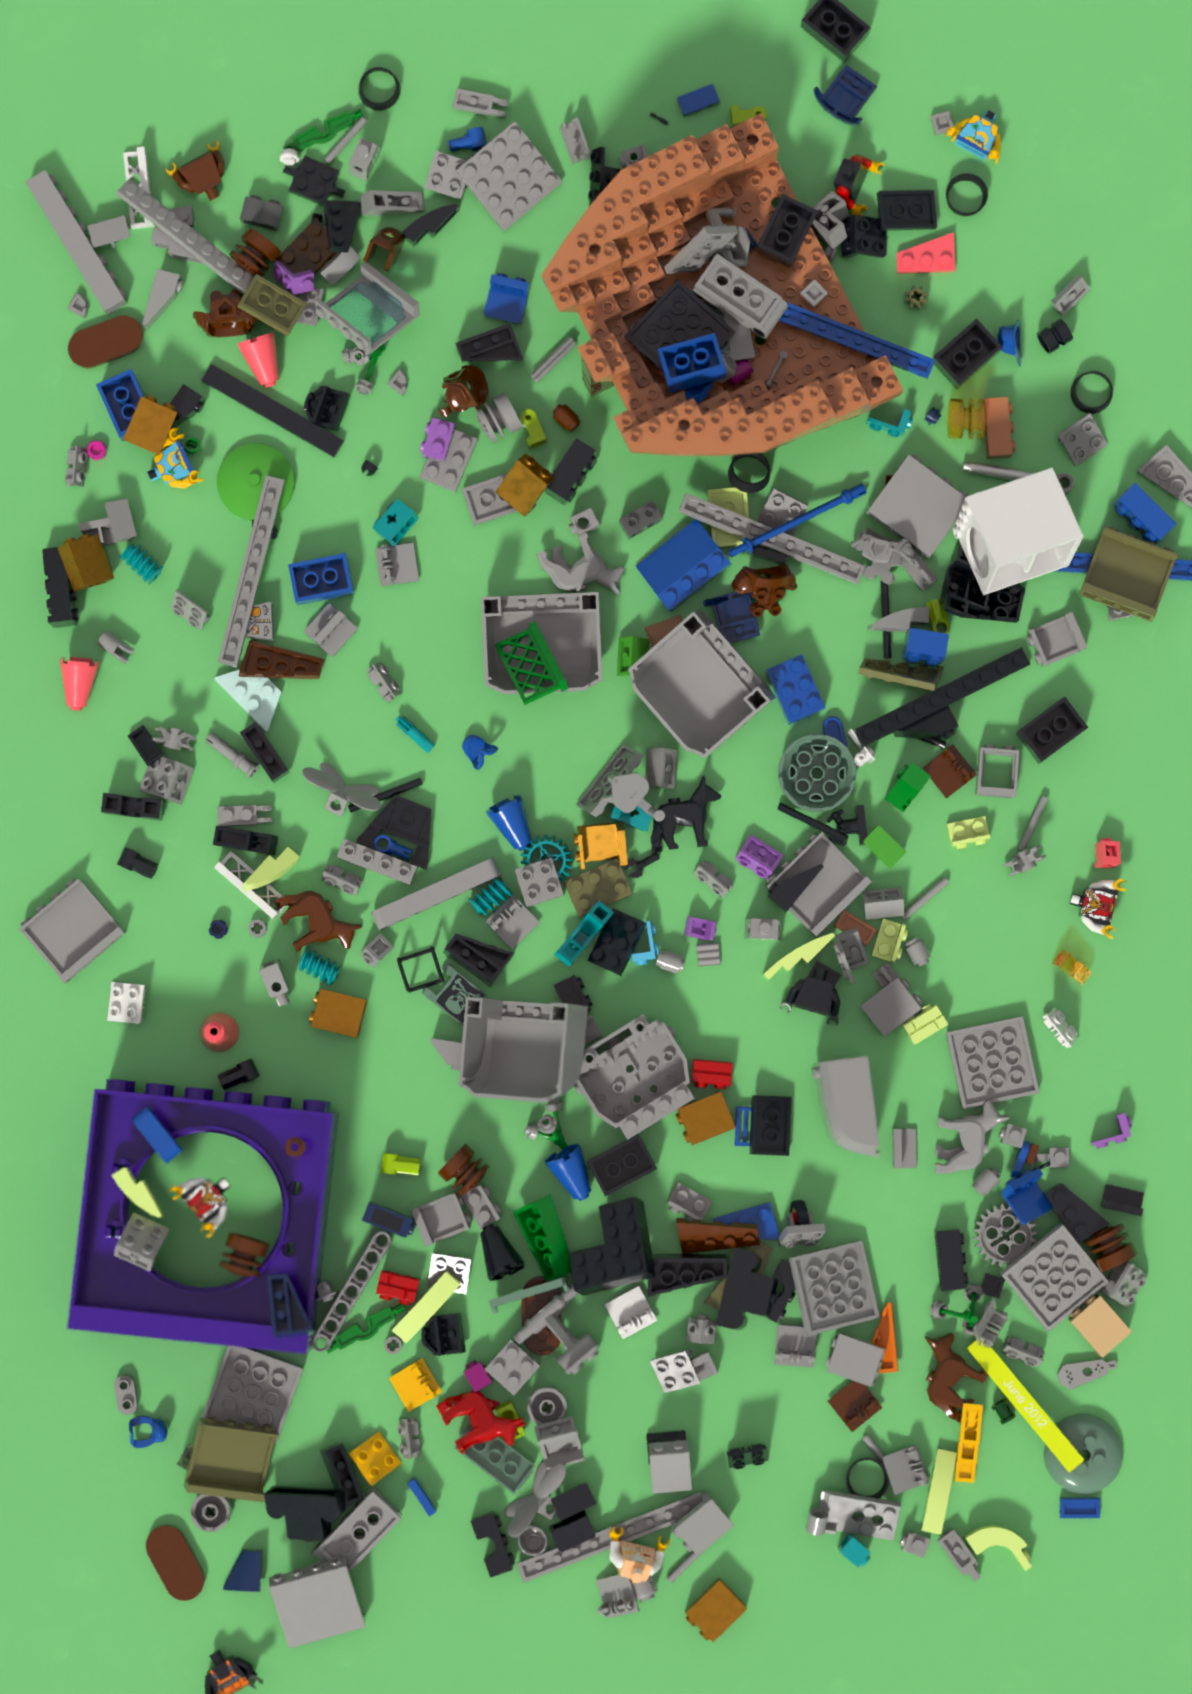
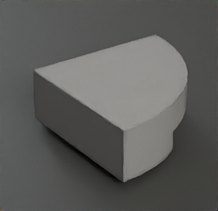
M76 292L67 309L85 319L88 310L87 304L82 295Z
M399 369L387 384L401 396H404L407 390V380L402 370Z

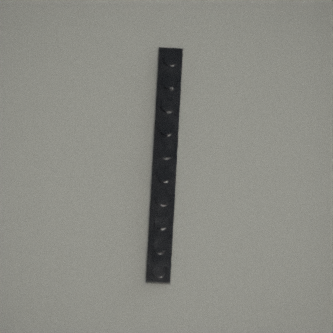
M1021 647L855 729L854 733L863 748L1029 666L1030 662Z

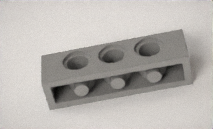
M343 839L337 855L339 859L410 886L418 869L415 865L347 839Z

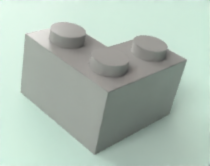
M831 191L813 207L818 213L811 228L816 236L834 249L847 238L844 223L841 221L849 213L845 200L834 191Z

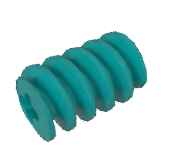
M133 543L122 553L120 559L126 560L128 566L132 565L131 569L133 571L138 570L137 575H143L142 580L144 582L149 581V585L161 574L164 566L161 565L157 568L158 560L151 562L153 556L145 557L147 550L145 549L140 552L139 550L142 545L134 546Z
M501 878V881L493 879L494 886L488 883V891L481 888L482 895L475 893L476 900L468 899L479 915L482 913L487 916V908L493 911V903L500 906L499 899L506 901L505 894L513 896Z
M307 947L300 959L299 971H303L306 968L307 975L313 972V978H317L320 975L321 982L327 979V985H331L338 977L342 965L336 968L337 961L330 965L329 957L322 961L323 954L316 958L315 950L308 954L309 947Z

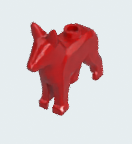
M470 1391L458 1396L448 1397L444 1402L436 1405L446 1426L455 1417L470 1415L472 1430L454 1441L461 1454L466 1453L470 1446L491 1441L500 1436L503 1437L509 1446H513L518 1428L526 1425L525 1422H522L523 1418L509 1419L496 1417L493 1412L496 1408L492 1400H486L481 1392Z

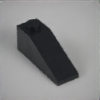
M185 384L182 385L170 403L175 406L174 410L178 412L171 429L194 417L196 413H200L205 406L203 396Z
M946 706L893 734L895 737L940 739L944 737L948 739L955 735L959 726L949 706Z
M822 864L781 881L778 885L774 883L768 890L770 893L768 898L784 912H787L824 866Z

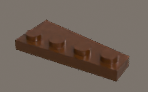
M249 640L239 671V677L319 679L325 659Z
M676 1218L682 1254L760 1245L757 1224L732 1222L729 1225L722 1224L721 1221L704 1223L693 1219V1222L683 1221V1218Z

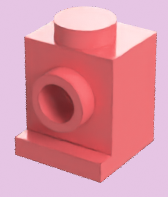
M1102 838L1100 842L1095 844L1096 863H1094V867L1114 868L1121 864L1120 841H1112V838Z

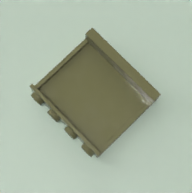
M1105 527L1079 595L1152 622L1178 554L1174 553L1170 548H1160L1151 541L1144 542L1139 540L1135 535H1126L1120 533L1116 528Z
M210 1416L199 1418L184 1480L186 1492L264 1502L263 1487L275 1437L279 1438L276 1428L267 1424L256 1426L251 1422H244L242 1424L231 1419L220 1421Z

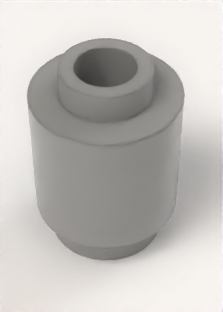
M919 936L905 943L906 951L914 965L918 964L920 967L930 962L928 958L931 957V954Z
M660 950L656 965L660 966V969L677 974L678 971L682 972L685 960H682L683 955L665 950V952Z
M986 1168L973 1180L974 1183L971 1186L983 1196L1001 1182L998 1179L1000 1175L995 1169L991 1168L989 1170Z

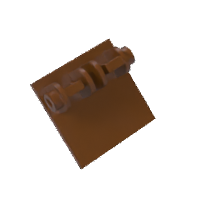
M954 745L948 747L923 767V770L931 776L930 779L946 799L977 775Z
M856 1381L850 1382L828 1400V1403L851 1432L883 1408L868 1388Z

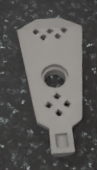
M1103 1359L1063 1364L1057 1376L1059 1383L1071 1390L1107 1375L1108 1370L1117 1368L1115 1360L1105 1362ZM1087 1367L1091 1370L1089 1375L1084 1374V1369Z

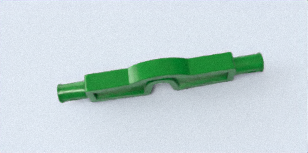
M359 108L350 114L348 111H345L337 116L326 119L324 121L326 133L321 134L316 126H312L303 133L293 137V142L283 146V149L302 151L314 144L327 143L338 132L354 124L353 120L363 116V113Z
M400 1303L393 1308L389 1306L378 1313L366 1317L365 1320L369 1327L367 1332H364L359 1324H354L335 1338L331 1345L333 1348L327 1350L328 1354L337 1348L341 1350L355 1341L370 1339L378 1332L380 1327L394 1320L396 1314L406 1310L405 1307L397 1310L403 1306Z

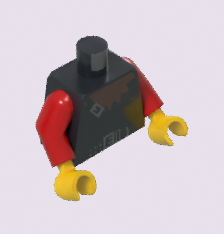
M858 154L850 157V159H843L834 180L836 194L845 200L847 208L849 210L852 209L853 215L864 216L861 214V210L867 211V207L865 205H855L868 169L870 168V171L873 173L882 174V172L878 171L879 165H885L882 162L872 161Z

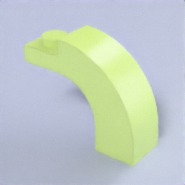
M986 1525L964 1535L976 1555L991 1546L1000 1545L1012 1551L1025 1571L1032 1567L1029 1563L1032 1560L1026 1550L1021 1551L1027 1544L1018 1534L1006 1527Z

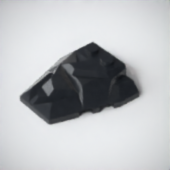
M959 544L953 555L952 563L946 570L939 603L942 604L944 611L961 618L1017 623L1021 613L1025 588L1018 583L983 595L961 544Z

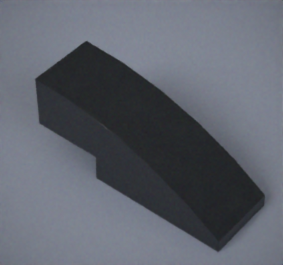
M456 203L443 206L421 216L402 232L404 238L414 247L427 233L434 238L459 212V206Z
M216 826L213 845L275 856L278 836Z

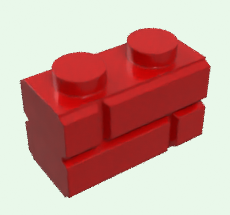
M693 1059L691 1083H695V1087L707 1088V1084L715 1085L714 1089L726 1090V1086H731L733 1063Z
M381 1270L376 1294H380L379 1298L391 1301L392 1297L399 1299L398 1303L410 1305V1302L414 1303L416 1300L420 1278Z

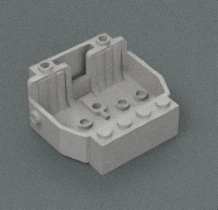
M643 1014L584 1050L581 1072L577 1083L574 1085L579 1095L583 1093L594 1113L614 1128L620 1127L627 1140L695 1099L687 1087V1084L690 1083L687 1059L673 1038L676 1036L671 1026L667 1027L665 1023L658 1019L649 1024ZM642 1024L644 1026L643 1031H637L636 1026ZM629 1029L632 1035L619 1042L616 1036ZM608 1042L611 1048L598 1055L595 1049ZM587 1055L593 1056L591 1063L586 1062L585 1058ZM632 1065L634 1071L629 1073L626 1071V1067ZM656 1085L658 1088L657 1092L652 1093L650 1087ZM635 1095H639L641 1097V1101L639 1103H635L633 1101V1097Z

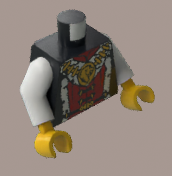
M1101 880L1092 883L1089 888L1084 889L1083 896L1072 893L1069 904L1080 907L1078 916L1081 917L1082 922L1091 931L1104 934L1109 939H1113L1114 937L1109 935V931H1117L1110 925L1118 895L1117 890L1126 891L1127 889L1121 888L1120 885L1122 882H1127V880Z
M200 1177L189 1179L178 1186H174L168 1193L175 1191L177 1196L173 1200L181 1197L204 1223L201 1233L204 1229L210 1231L207 1236L209 1238L213 1234L214 1229L225 1219L228 1209L226 1202L228 1199L223 1193L231 1185L224 1177L216 1184L211 1179L206 1180Z

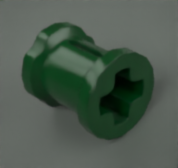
M1007 1398L991 1406L992 1410H995L1001 1419V1424H1005L1016 1417V1414L1012 1413L1007 1404Z

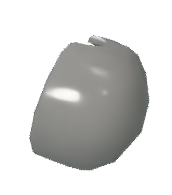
M529 1525L518 1536V1545L520 1550L526 1555L538 1556L545 1551L548 1545V1537L542 1528Z

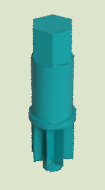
M398 716L395 719L398 722L396 725L427 753L432 750L435 744L415 724L411 723L405 716L402 718Z

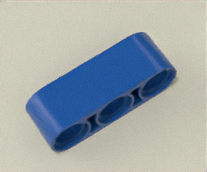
M148 1106L131 1118L135 1126L165 1163H169L183 1151Z

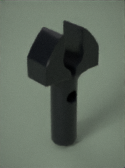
M655 852L641 861H635L633 858L628 860L625 870L631 866H638L636 872L628 875V877L639 878L642 876V869L659 860V854Z

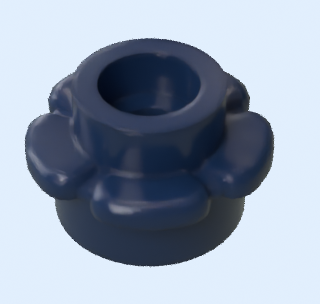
M931 408L924 419L928 422V425L937 423L941 417V414H939L940 409Z
M223 920L212 921L209 928L210 935L216 939L223 938L228 933L226 922Z

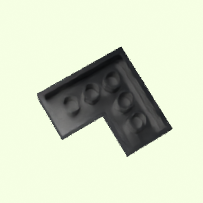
M631 1197L599 1206L605 1244L569 1253L574 1291L583 1296L656 1277L644 1202L637 1197Z

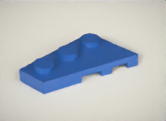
M770 1202L713 1218L714 1221H721L722 1224L729 1225L732 1222L757 1224L760 1239L778 1240L780 1236Z

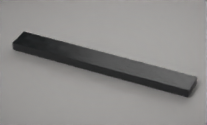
M210 364L201 380L203 383L335 458L344 443V440L212 364Z

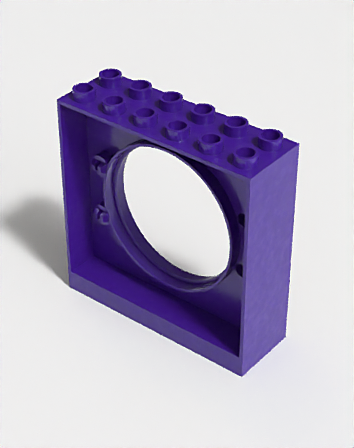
M106 1079L105 1089H94L67 1329L307 1354L313 1349L312 1340L315 1334L280 1339L273 1337L267 1276L287 1273L315 1332L318 1301L316 1299L319 1298L317 1286L321 1282L339 1113L330 1112L331 1102L304 1099L303 1109L291 1108L292 1098L264 1095L263 1105L252 1104V1093L225 1091L224 1101L213 1100V1089L185 1087L184 1097L174 1096L175 1085L146 1083L145 1093L135 1092L136 1081ZM148 1106L174 1139L203 1132L225 1134L248 1144L267 1161L280 1186L283 1218L274 1247L262 1262L263 1267L256 1268V1270L261 1272L260 1277H243L235 1282L217 1287H195L176 1282L160 1273L154 1267H152L151 1271H147L114 1255L116 1244L130 1220V1198L117 1185L112 1174L118 1172L119 1165L122 1164L124 1165L123 1168L129 1167L136 1179L145 1162L156 1152L131 1120L143 1108ZM300 1137L305 1140L307 1149L302 1156L291 1157L287 1154L285 1144L290 1138ZM294 1143L291 1148L293 1151H297L299 1146ZM296 1182H300L299 1194L294 1193ZM113 1226H117L115 1230V1238L111 1237ZM289 1243H293L292 1255H287Z

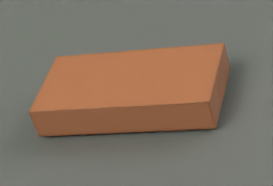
M846 910L842 911L834 927L842 932L857 928L862 944L868 946L877 931L876 928Z

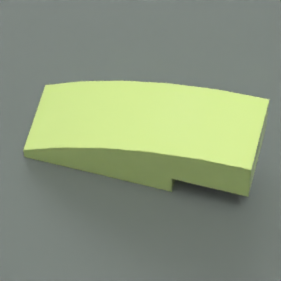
M289 847L276 860L269 855L244 882L242 889L244 891L257 889L277 880L297 864L300 856Z
M125 1167L112 1174L117 1185L136 1205L158 1218L164 1216L146 1181L143 1180L137 1183L129 1167Z

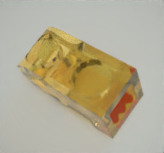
M1061 950L1052 962L1055 967L1062 970L1080 985H1083L1092 973L1067 950Z

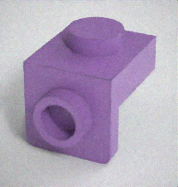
M687 916L684 936L713 940L717 930L716 921Z

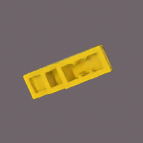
M963 1403L954 1481L975 1482L983 1405Z

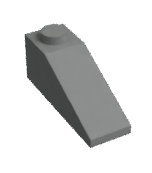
M369 190L360 196L362 215L385 216L424 211L422 192Z
M157 269L142 323L145 329H149L177 298L178 292L182 291L184 281H181L180 274Z

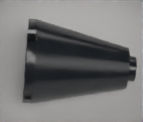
M490 1224L482 1228L483 1231L480 1235L489 1281L503 1279V1276L507 1274L511 1276L525 1267L524 1261L499 1226Z

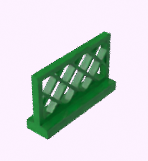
M535 621L528 624V629L494 644L524 705L560 689L563 692L569 689ZM529 635L530 641L528 645L521 644L520 640ZM507 645L513 646L510 653L502 652L501 648ZM517 647L525 649L523 656L514 655ZM529 651L538 653L535 660L527 658ZM512 659L520 661L517 668L509 666ZM524 662L533 664L530 671L522 669ZM537 665L545 667L542 674L534 672ZM519 673L528 675L525 682L517 681ZM532 676L540 678L538 685L529 684ZM544 679L552 681L554 684L547 688L541 687ZM526 688L535 690L533 695L525 698Z

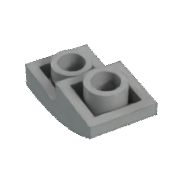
M350 245L348 252H337L334 258L319 270L320 274L333 286L356 264L360 255Z

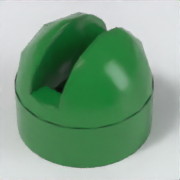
M189 437L184 442V449L189 454L197 453L200 448L198 439L194 437Z

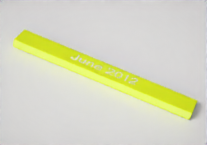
M976 1340L967 1350L1070 1473L1084 1461L1082 1456L991 1346L986 1348L982 1345L983 1342L979 1346Z

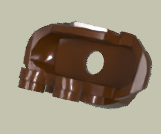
M237 289L231 290L229 295H222L220 291H213L210 294V313L199 311L193 313L196 324L209 337H232L249 334L251 328L259 320L237 307L242 299V293Z
M465 365L461 367V370L455 371L443 378L442 388H447L445 393V404L438 408L442 417L450 415L452 411L463 412L468 408L481 406L485 403L489 390L486 377L480 368L473 365Z
M786 564L761 569H751L743 566L732 581V588L735 592L739 594L751 592L752 598L757 599L749 608L754 617L762 616L764 610H768L772 616L779 615L782 609L776 600L782 599L785 596L786 589L794 591L798 586L794 574Z

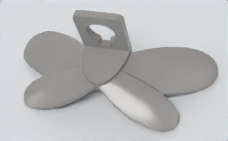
M321 763L320 770L306 767L302 771L304 778L308 782L321 789L331 791L325 809L338 816L343 815L348 800L368 811H377L382 807L381 802L374 797V795L379 793V789L376 786L368 784L346 786L339 773L328 763ZM336 799L339 800L341 809L333 808L331 802Z
M545 1462L540 1463L534 1476L533 1495L517 1499L505 1509V1515L513 1517L508 1527V1534L511 1537H517L527 1529L536 1511L549 1520H552L557 1514L555 1508L552 1512L546 1513L545 1507L547 1504H552V1497L549 1495L564 1480L566 1468L563 1464H556L550 1470H547Z

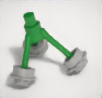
M384 344L371 354L360 350L358 347H355L353 350V347L347 348L345 346V350L342 351L343 361L348 362V365L355 361L358 365L371 361L365 380L359 379L358 383L354 385L357 388L356 392L361 395L367 396L368 393H372L373 384L369 382L378 357L386 350Z
M559 1098L548 1101V1104L544 1105V1107H547V1112L553 1111L554 1117L547 1114L539 1119L538 1124H535V1121L532 1124H527L524 1132L527 1135V1139L535 1140L536 1136L539 1135L553 1141L561 1149L567 1147L568 1144L564 1140L565 1137L561 1134L562 1131L557 1112L558 1110H563V1102H560Z
M968 1285L966 1290H964V1295L971 1302L970 1309H966L963 1313L948 1310L946 1303L936 1300L930 1307V1313L934 1319H943L947 1314L963 1318V1332L968 1336H976L974 1326L978 1318L975 1313V1302L980 1301L984 1292L979 1285Z

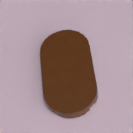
M118 316L76 332L68 343V353L71 360L78 366L87 369L94 368L135 352L143 340V330L134 318Z
M543 1276L534 1277L524 1285L523 1290L544 1284L546 1281ZM559 1288L521 1299L522 1327L525 1325V1320L531 1319L553 1300L552 1297L554 1295L561 1294ZM546 1326L538 1334L533 1333L524 1341V1344L532 1353L543 1356L555 1351L560 1341Z
M162 1525L155 1528L147 1538L146 1551L165 1588L175 1599L187 1601L195 1598L204 1586L205 1576L186 1538L179 1529L173 1526Z

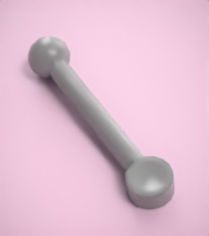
M785 351L780 352V358L772 374L764 383L768 388L772 386V380L783 359L787 358V352Z

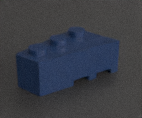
M287 1273L267 1276L273 1337L280 1339L315 1334Z

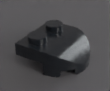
M319 386V389L310 392L306 397L304 410L307 413L308 419L320 427L338 431L350 394L331 389L328 386Z
M461 1313L432 1317L425 1327L422 1328L421 1338L423 1345L433 1352V1355L442 1356L466 1352Z

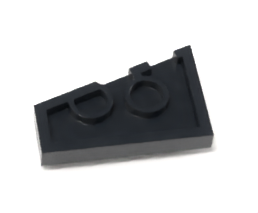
M324 201L329 252L349 251L361 209V202Z

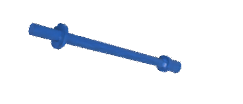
M859 483L848 490L844 489L841 491L840 496L751 540L744 537L742 539L743 544L728 550V553L731 557L744 551L750 554L753 552L754 546L842 503H852V500L867 494L866 488L862 483Z

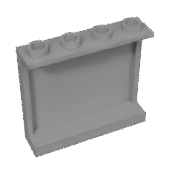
M907 455L865 513L901 540L904 538L909 539L912 548L927 559L933 554L956 522L964 500L968 495L962 490L957 491L952 487L953 484L946 478L941 479L938 477L937 472L929 466L926 468L922 465V461L917 456Z
M816 832L808 840L810 844L806 848L802 846L794 854L796 858L792 862L788 860L780 867L783 871L778 876L774 873L766 881L769 884L766 888L769 890L774 883L778 885L781 881L822 864L824 866L788 909L814 937L822 932L872 882L839 851L823 832L820 834Z
M80 879L71 880L65 886L66 890L53 895L50 898L51 902L47 906L45 904L40 906L35 911L37 914L32 918H26L20 924L22 927L18 929L32 943L58 974L59 979L65 984L126 934Z
M346 1556L342 1558L335 1557L324 1563H314L306 1568H296L288 1573H278L269 1578V1589L289 1648L366 1627L365 1616L357 1599L347 1567Z

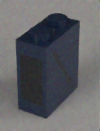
M373 1201L368 1203L362 1221L404 1238H407L408 1235H413L417 1225L414 1223L415 1219Z

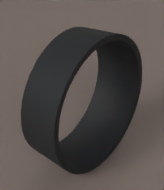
M375 67L363 74L359 83V96L368 108L378 111L386 110L392 107L399 99L400 84L390 70ZM372 72H387L395 79V92L389 100L383 103L371 102L362 92V81Z
M964 173L957 175L949 182L946 188L947 204L955 214L960 216L976 214L985 206L988 199L986 184L974 174ZM960 181H971L979 186L982 191L983 201L977 211L962 213L952 207L948 200V195L954 184Z
M1089 371L1083 373L1072 383L1070 390L1071 400L1084 413H1099L1106 409L1112 400L1113 388L1111 381L1101 372ZM1086 374L1099 375L1110 386L1111 393L1109 399L1099 407H1088L1081 403L1077 397V383Z
M761 453L738 454L729 466L728 477L736 489L746 493H755L764 489L769 483L770 465L766 457ZM743 457L756 458L766 466L768 473L759 482L747 483L736 476L733 468L734 462Z
M862 1458L855 1461L848 1469L846 1475V1484L850 1493L863 1496L852 1489L849 1482V1474L856 1463L870 1460L882 1468L885 1479L879 1492L865 1497L881 1498L887 1491L890 1481L884 1464L874 1458Z

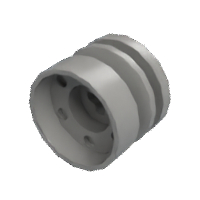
M504 392L492 398L495 407L491 408L487 402L483 404L486 412H483L480 406L474 407L477 413V420L483 432L493 443L498 441L495 432H498L501 439L505 438L502 430L505 427L511 434L522 429L521 422Z

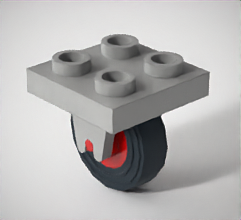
M803 1200L792 1201L790 1213L786 1216L787 1226L778 1237L779 1246L785 1245L786 1248H792L798 1244L814 1246L826 1232L825 1224H814L812 1213L807 1211V1206Z

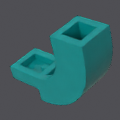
M598 901L554 955L570 967L614 912L601 901Z

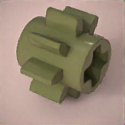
M913 285L911 292H905L908 298L904 300V303L910 304V310L913 307H917L920 310L921 304H927V301L923 298L927 297L928 293H923L922 286L919 289H915ZM914 294L916 295V297H920L919 301H916V299H912Z

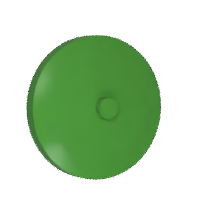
M261 443L246 444L234 449L223 460L217 475L218 493L224 505L236 516L253 521L265 476H271L285 480L277 512L279 514L290 502L295 486L294 473L287 458L272 446Z

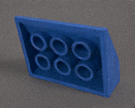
M695 519L640 562L636 568L666 608L672 612L731 566L732 563L701 523Z

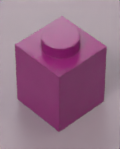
M474 1360L465 1365L466 1370L463 1373L475 1392L493 1382L481 1361L476 1362Z

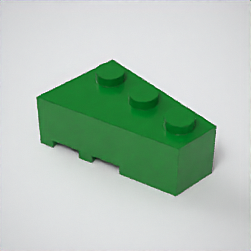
M911 763L909 766L905 764L896 776L898 781L884 799L901 812H904L931 776L914 763Z

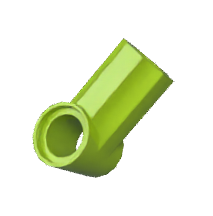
M940 599L926 602V607H929L931 631L938 632L936 626L943 625L946 629L944 633L948 634L950 624L945 611L942 609V604L939 603Z
M383 1153L381 1173L419 1175L421 1159Z

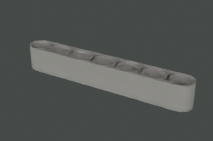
M493 857L376 909L371 914L378 930H382L483 885L494 878L496 879L501 876V872Z
M380 1231L376 1233L312 1340V1346L316 1351L325 1352L333 1344L391 1246L392 1238L387 1232ZM381 1235H386L388 1238V1242L384 1246H380L377 1242L378 1237ZM371 1252H375L378 1256L377 1261L374 1263H370L367 1260V1256ZM360 1269L367 1271L368 1275L364 1280H359L357 1277ZM350 1286L357 1288V1295L355 1297H349L347 1294V1289ZM340 1303H344L347 1306L346 1313L342 1315L337 1312V1306ZM330 1320H334L337 1323V1328L333 1332L327 1329V1323ZM321 1337L327 1341V1345L323 1349L318 1348L316 1343Z

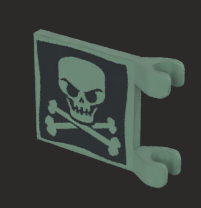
M445 963L442 966V970L451 976L449 981L437 995L428 988H425L422 994L463 1026L466 997L485 998L487 995Z

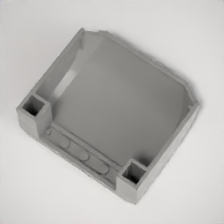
M599 592L481 597L485 686L503 694H519L494 644L528 629V624L534 621L538 625L566 680L569 689L563 692L584 691L602 681ZM529 635L522 638L520 643L528 645L530 641ZM507 645L501 648L502 652L510 653L513 646ZM517 647L514 655L523 656L525 649ZM529 651L527 658L535 660L538 653ZM512 659L509 666L517 668L520 661ZM524 662L522 669L530 671L533 664ZM537 665L534 672L542 674L545 667ZM519 673L517 681L525 682L528 675ZM532 676L529 684L538 685L540 678ZM544 679L541 687L547 688L554 684L552 681ZM526 688L525 693H534L535 690Z
M700 609L693 611L628 669L635 693L685 750L698 754L703 758L710 755L776 698L766 683Z
M466 997L458 1086L469 1091L474 1097L543 1103L568 1092L577 1083L581 1072L588 1006Z
M868 1056L813 1063L814 1067H811L812 1079L816 1080L818 1103L828 1137L835 1145L847 1151L879 1157L880 1153L876 1148H880Z

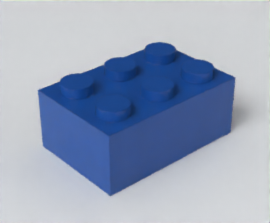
M715 333L658 348L659 361L669 393L726 378L725 364Z
M132 369L96 384L118 436L122 441H124L123 438L141 396L145 397Z
M1136 483L1113 505L1115 512L1120 517H1125L1129 521V526L1135 531L1138 530L1143 535L1144 541H1151L1157 544L1177 524Z
M346 553L288 564L297 605L354 594Z
M910 628L905 636L902 659H906L907 663L917 664L920 661L925 662L926 666L937 667V664L940 665L946 658L949 634Z
M802 654L766 670V676L788 725L819 713L826 708Z

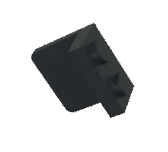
M852 215L841 221L844 223L847 238L841 243L842 258H850L859 254L879 258L886 256V231H880L879 218Z

